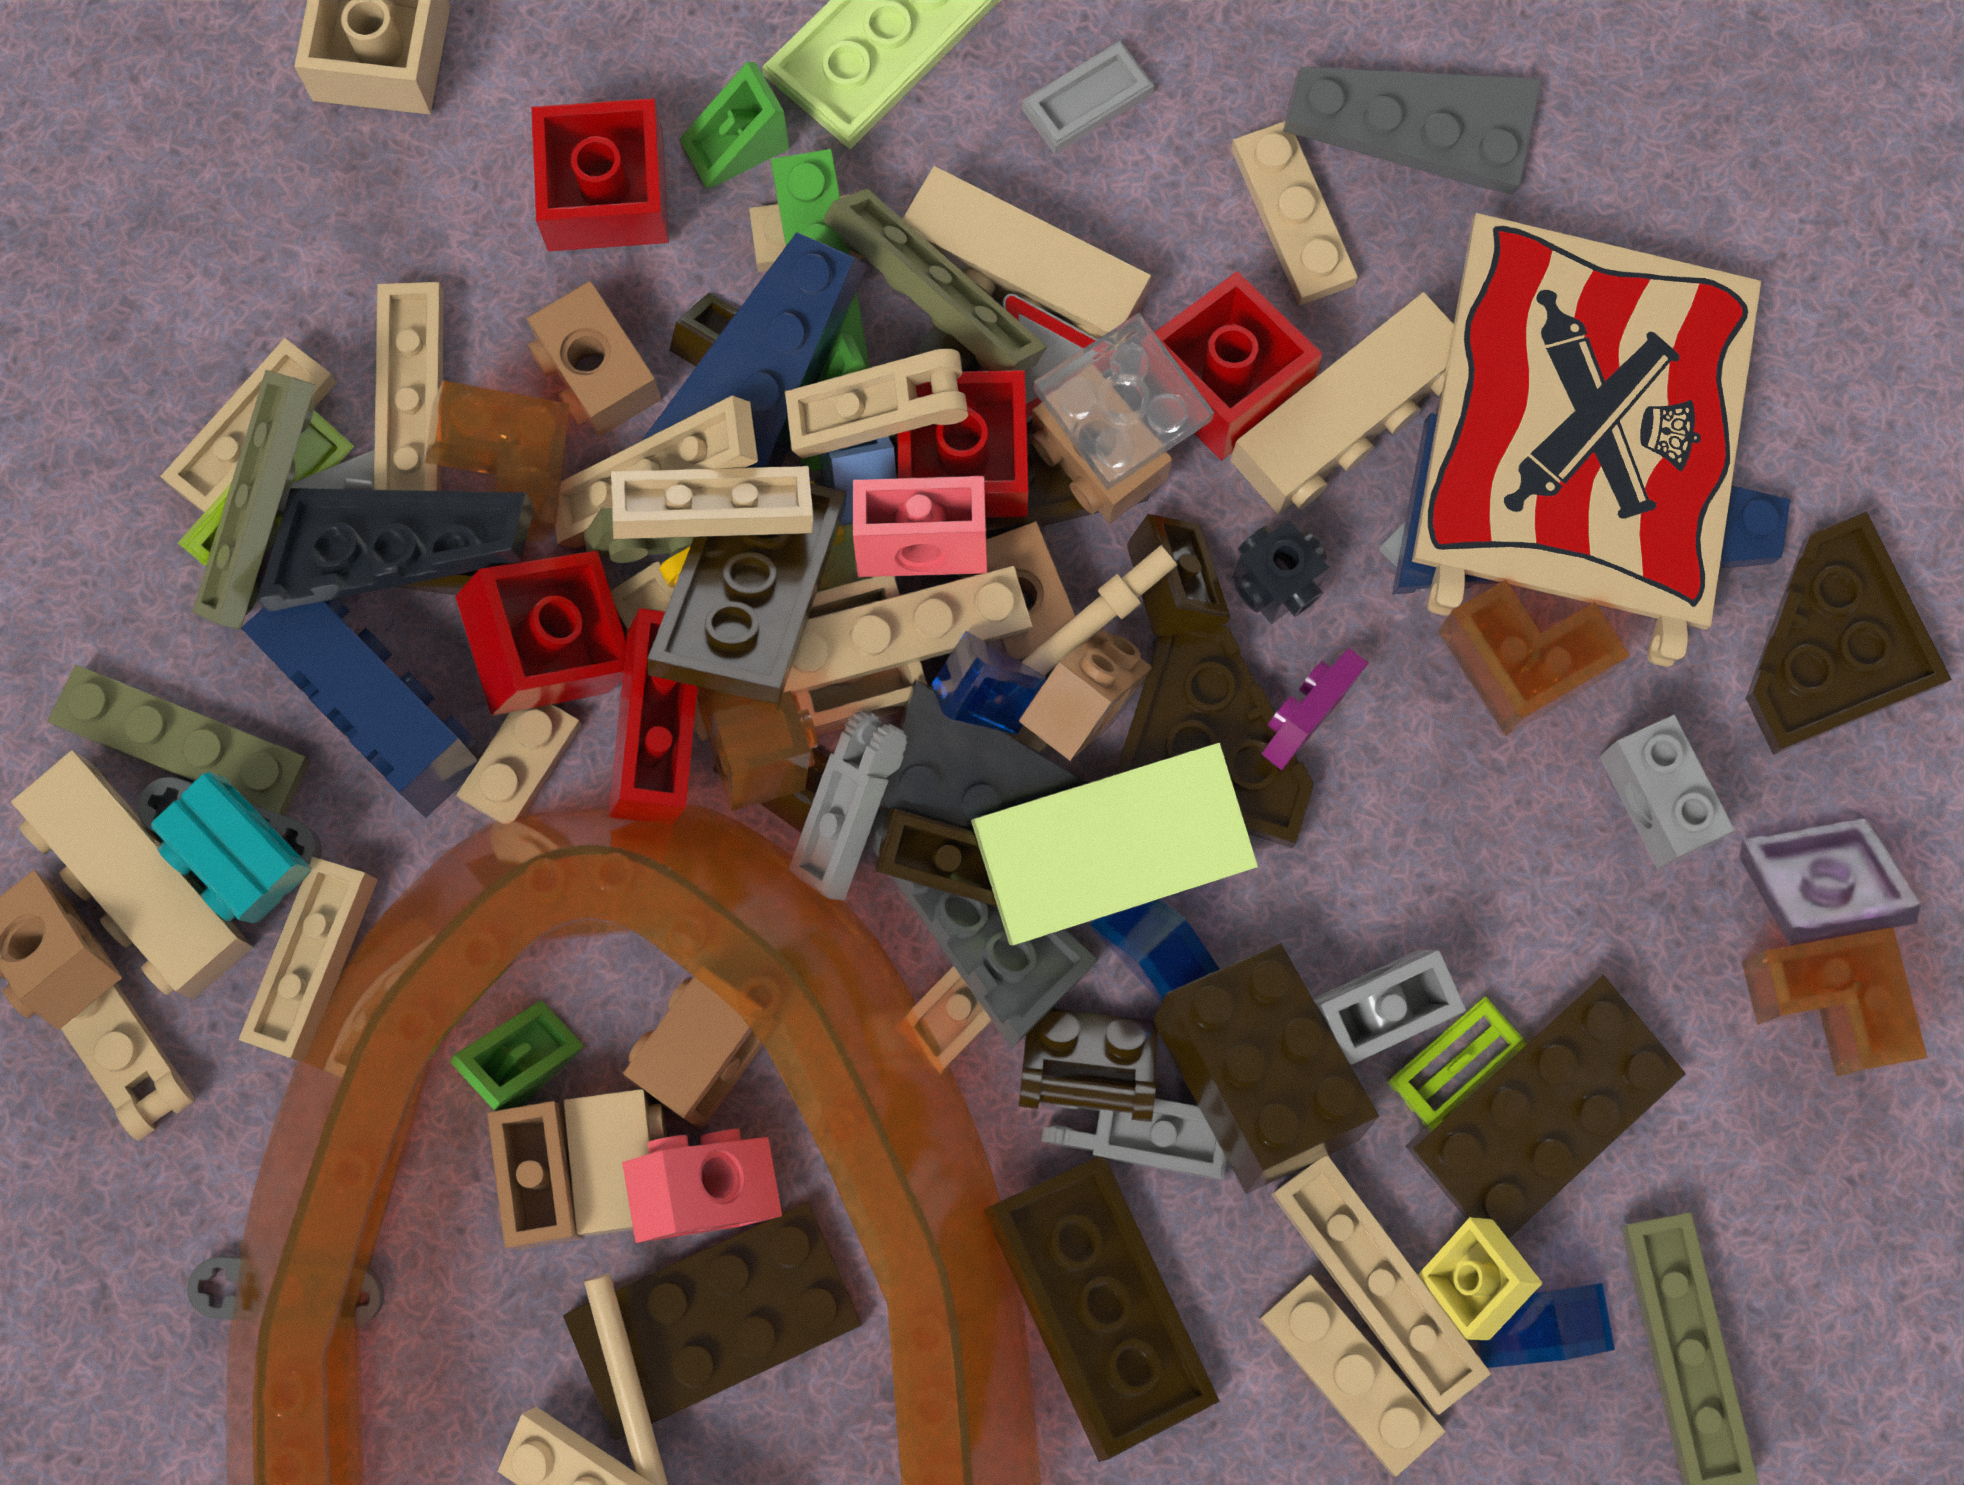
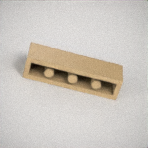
M933 166L903 217V220L990 297L992 296L1003 302L1006 295L1016 294L1117 350L1148 296L1150 274L936 166Z
M1425 292L1421 293L1239 438L1235 443L1230 461L1278 515L1293 503L1299 509H1303L1328 486L1324 480L1326 476L1340 465L1348 472L1360 464L1374 449V445L1370 441L1386 428L1392 434H1396L1407 426L1421 411L1417 403L1432 391L1438 397H1441L1454 324Z
M71 750L11 801L14 807L26 819L18 826L20 831L43 854H47L51 849L66 865L59 872L63 881L84 901H87L91 896L94 897L107 912L100 919L103 927L125 948L134 943L148 960L141 966L142 971L165 995L175 991L195 999L254 947L232 921L227 922L205 903L201 897L204 889L189 873L186 876L179 873L160 855L157 850L162 844L160 839L143 825L138 814L95 765L78 753Z

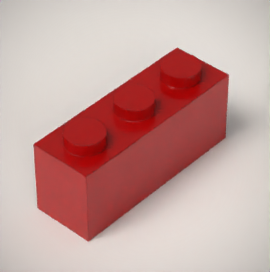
M639 608L627 631L608 817L673 826L686 809L698 686L648 675V656L665 611Z

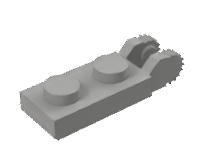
M859 710L857 713H853V716L848 718L847 724H844L846 728L840 735L834 754L830 753L788 869L790 874L828 899L845 901L889 780L886 778L900 768L904 758L902 754L906 750L905 746L908 743L906 741L907 736L903 734V730L892 724L888 726L883 724V727H881L882 721L878 720L879 717L867 710Z
M1155 1099L1152 1122L1131 1120V1113L1081 1108L1099 1111L1095 1135L1074 1131L1072 1128L1058 1125L1043 1127L1041 1142L1082 1151H1092V1157L1100 1156L1108 1160L1216 1180H1223L1227 1158L1199 1106ZM1057 1105L1058 1107H1061V1108L1073 1109V1110H1076V1109H1078V1108H1081V1107Z

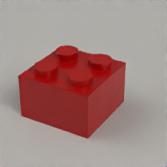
M655 98L531 107L536 222L548 252L669 243L664 139Z
M1236 271L1144 340L1139 379L1223 461L1233 453L1235 443L1239 438L1316 378L1322 353Z
M1025 370L962 372L961 377L957 379L958 391L966 396L968 417L956 424H931L898 433V479L984 476L986 518L1027 517L1028 462ZM931 382L916 385L917 398L933 394Z
M598 550L479 569L455 596L491 716L609 693L622 681L626 640Z

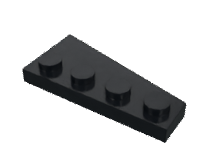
M290 488L258 600L271 612L478 571L483 568L521 562L535 505L526 492Z
M914 679L899 729L904 731L903 734L907 736L906 741L908 742L905 746L906 750L902 754L904 758L900 768L886 778L889 781L880 806L890 809L895 808L974 831L972 819L1090 782L1056 764L1023 742L1014 739L966 708L935 692L934 689L919 680Z

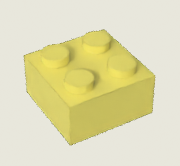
M1471 1217L1418 1274L1467 1340H1490L1542 1284V1281L1493 1219Z

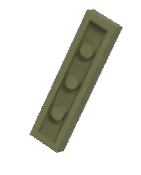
M869 189L832 202L823 221L840 235L842 243L851 251L862 255L883 273L887 283L892 288L909 296L926 311L937 328L953 335L970 350L981 367L987 371H1026L1036 366L1047 346Z
M265 370L192 610L193 613L216 624L241 630L245 615L251 612L258 596L256 578L263 555L269 552L275 541L277 525L274 519L281 496L289 489L294 479L295 462L293 457L300 434L307 429L313 416L314 403L312 394L315 384Z
M76 664L47 722L55 727L191 782H195L202 774L208 771L225 777L250 804L284 816L311 762L306 756Z
M1692 1212L1621 1225L1683 1485L1759 1484Z

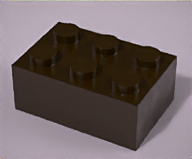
M1282 943L1166 993L1152 1020L1246 1194L1358 1142L1379 1118L1376 1109Z

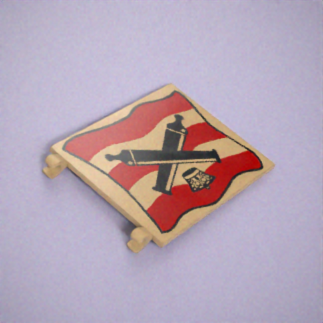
M1476 213L1472 219L1412 562L1436 567L1427 600L1428 611L1449 616L1454 608H1457L1462 602L1465 574L1657 618L1648 649L1647 658L1649 662L1659 666L1671 667L1675 660L1682 659L1686 654L1688 644L1687 626L1707 630L1711 627L1761 281Z

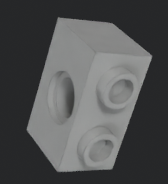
M1675 715L1617 740L1599 756L1657 870L1709 847L1735 831Z
M1439 950L1414 951L1313 998L1350 1065L1466 1011Z

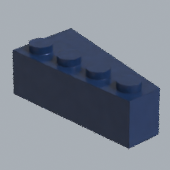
M796 232L641 441L730 396H735L749 401L751 405L758 462L746 468L781 467L791 445L785 391L818 382L867 265L853 256Z
M338 598L271 612L263 607L241 629L308 696V699L341 733L347 736L349 742L425 818L429 816L466 781L478 762L470 752L478 742L452 715L442 722L427 707L435 698L409 671L399 679L384 663L392 654L366 627L356 635L342 621L350 611Z

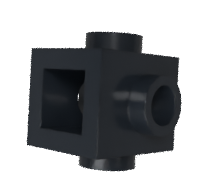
M1289 519L1273 532L1267 525L1263 526L1249 536L1238 548L1242 555L1239 557L1232 576L1236 581L1234 583L1236 591L1251 610L1256 613L1261 611L1271 625L1289 611L1294 617L1300 615L1323 595L1324 592L1320 589V586L1329 569V566L1325 563L1327 560L1326 552L1320 542L1309 531L1303 530L1299 532ZM1279 558L1288 568V571L1279 569L1274 561Z

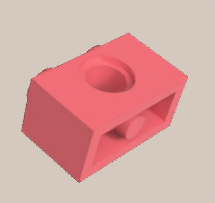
M984 476L853 480V542L858 577L987 573Z
M729 1129L700 1136L701 1145L689 1146L687 1135L671 1136L647 1142V1155L622 1162L635 1243L738 1228L781 1217L782 1211L769 1138L741 1140L740 1129Z

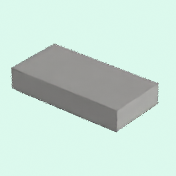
M1120 40L1022 100L1021 109L1055 155L1153 95L1154 85Z

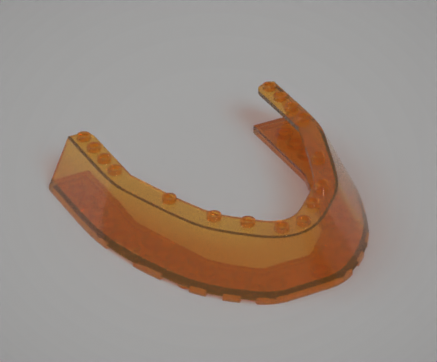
M686 804V809L674 825L609 818V807L521 815L515 821L505 824L496 822L458 843L424 872L386 910L359 944L341 971L304 1062L298 1061L273 1124L259 1170L240 1248L239 1258L241 1261L237 1282H235V1298L232 1319L230 1321L226 1384L227 1485H365L360 1326L356 1327L355 1311L362 1303L365 1292L361 1291L365 1273L371 1270L373 1266L371 1261L397 1173L404 1161L432 1066V1057L441 1041L457 1025L464 1014L536 942L636 933L653 944L716 993L743 1018L767 1049L825 1160L887 1302L901 1485H1041L1033 1388L1022 1295L983 1211L989 1206L1000 1202V1197L981 1139L950 1066L948 1065L946 1068H943L938 1059V1056L942 1053L940 1046L925 1018L922 1017L918 1020L912 1009L916 1002L878 939L843 900L828 899L799 880L789 870L793 858L792 855L742 822L715 810L697 805Z

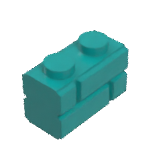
M209 771L202 774L181 794L179 800L174 801L152 822L151 828L164 840L157 848L160 855L175 870L185 876L192 870L208 887L201 894L202 899L217 915L227 922H230L234 917L240 921L254 924L261 921L282 901L284 895L289 894L310 874L312 869L225 777Z

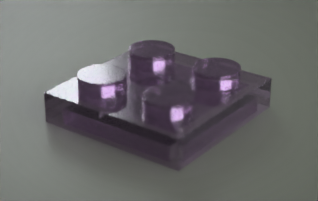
M1866 818L1742 839L1739 858L1790 946L1917 924L1921 904Z

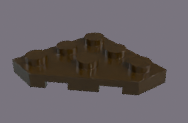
M1867 511L1811 533L1801 544L1746 695L1749 707L1773 755L1939 688L1952 680Z
M1218 625L1173 635L1159 636L1150 664L1153 668L1146 676L1115 775L1220 743L1247 833L1294 848L1314 782L1303 762H1299L1296 755L1282 770L1262 755L1276 734L1274 730L1267 726L1276 713L1260 684H1256L1240 655L1241 649L1230 629Z

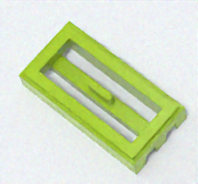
M1485 996L1391 1077L1387 1083L1395 1092L1397 1091L1405 1100L1404 1103L1421 1118L1423 1125L1427 1127L1523 1038ZM1484 1016L1491 1026L1416 1091L1408 1081ZM1501 1035L1509 1045L1436 1110H1433L1426 1100Z

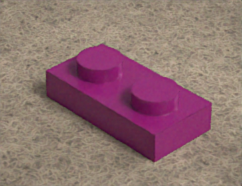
M1349 647L1332 667L1322 660L1299 688V691L1306 696L1302 702L1291 695L1267 725L1276 734L1262 755L1282 770L1344 698L1366 668L1368 662Z

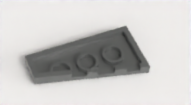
M1301 67L1295 77L1283 131L1474 186L1513 195L1520 186L1542 79Z
M886 807L875 816L867 838V843L877 857L887 810L890 809ZM892 877L1012 1049L1098 961L1065 929L1023 943L1009 945L997 906Z

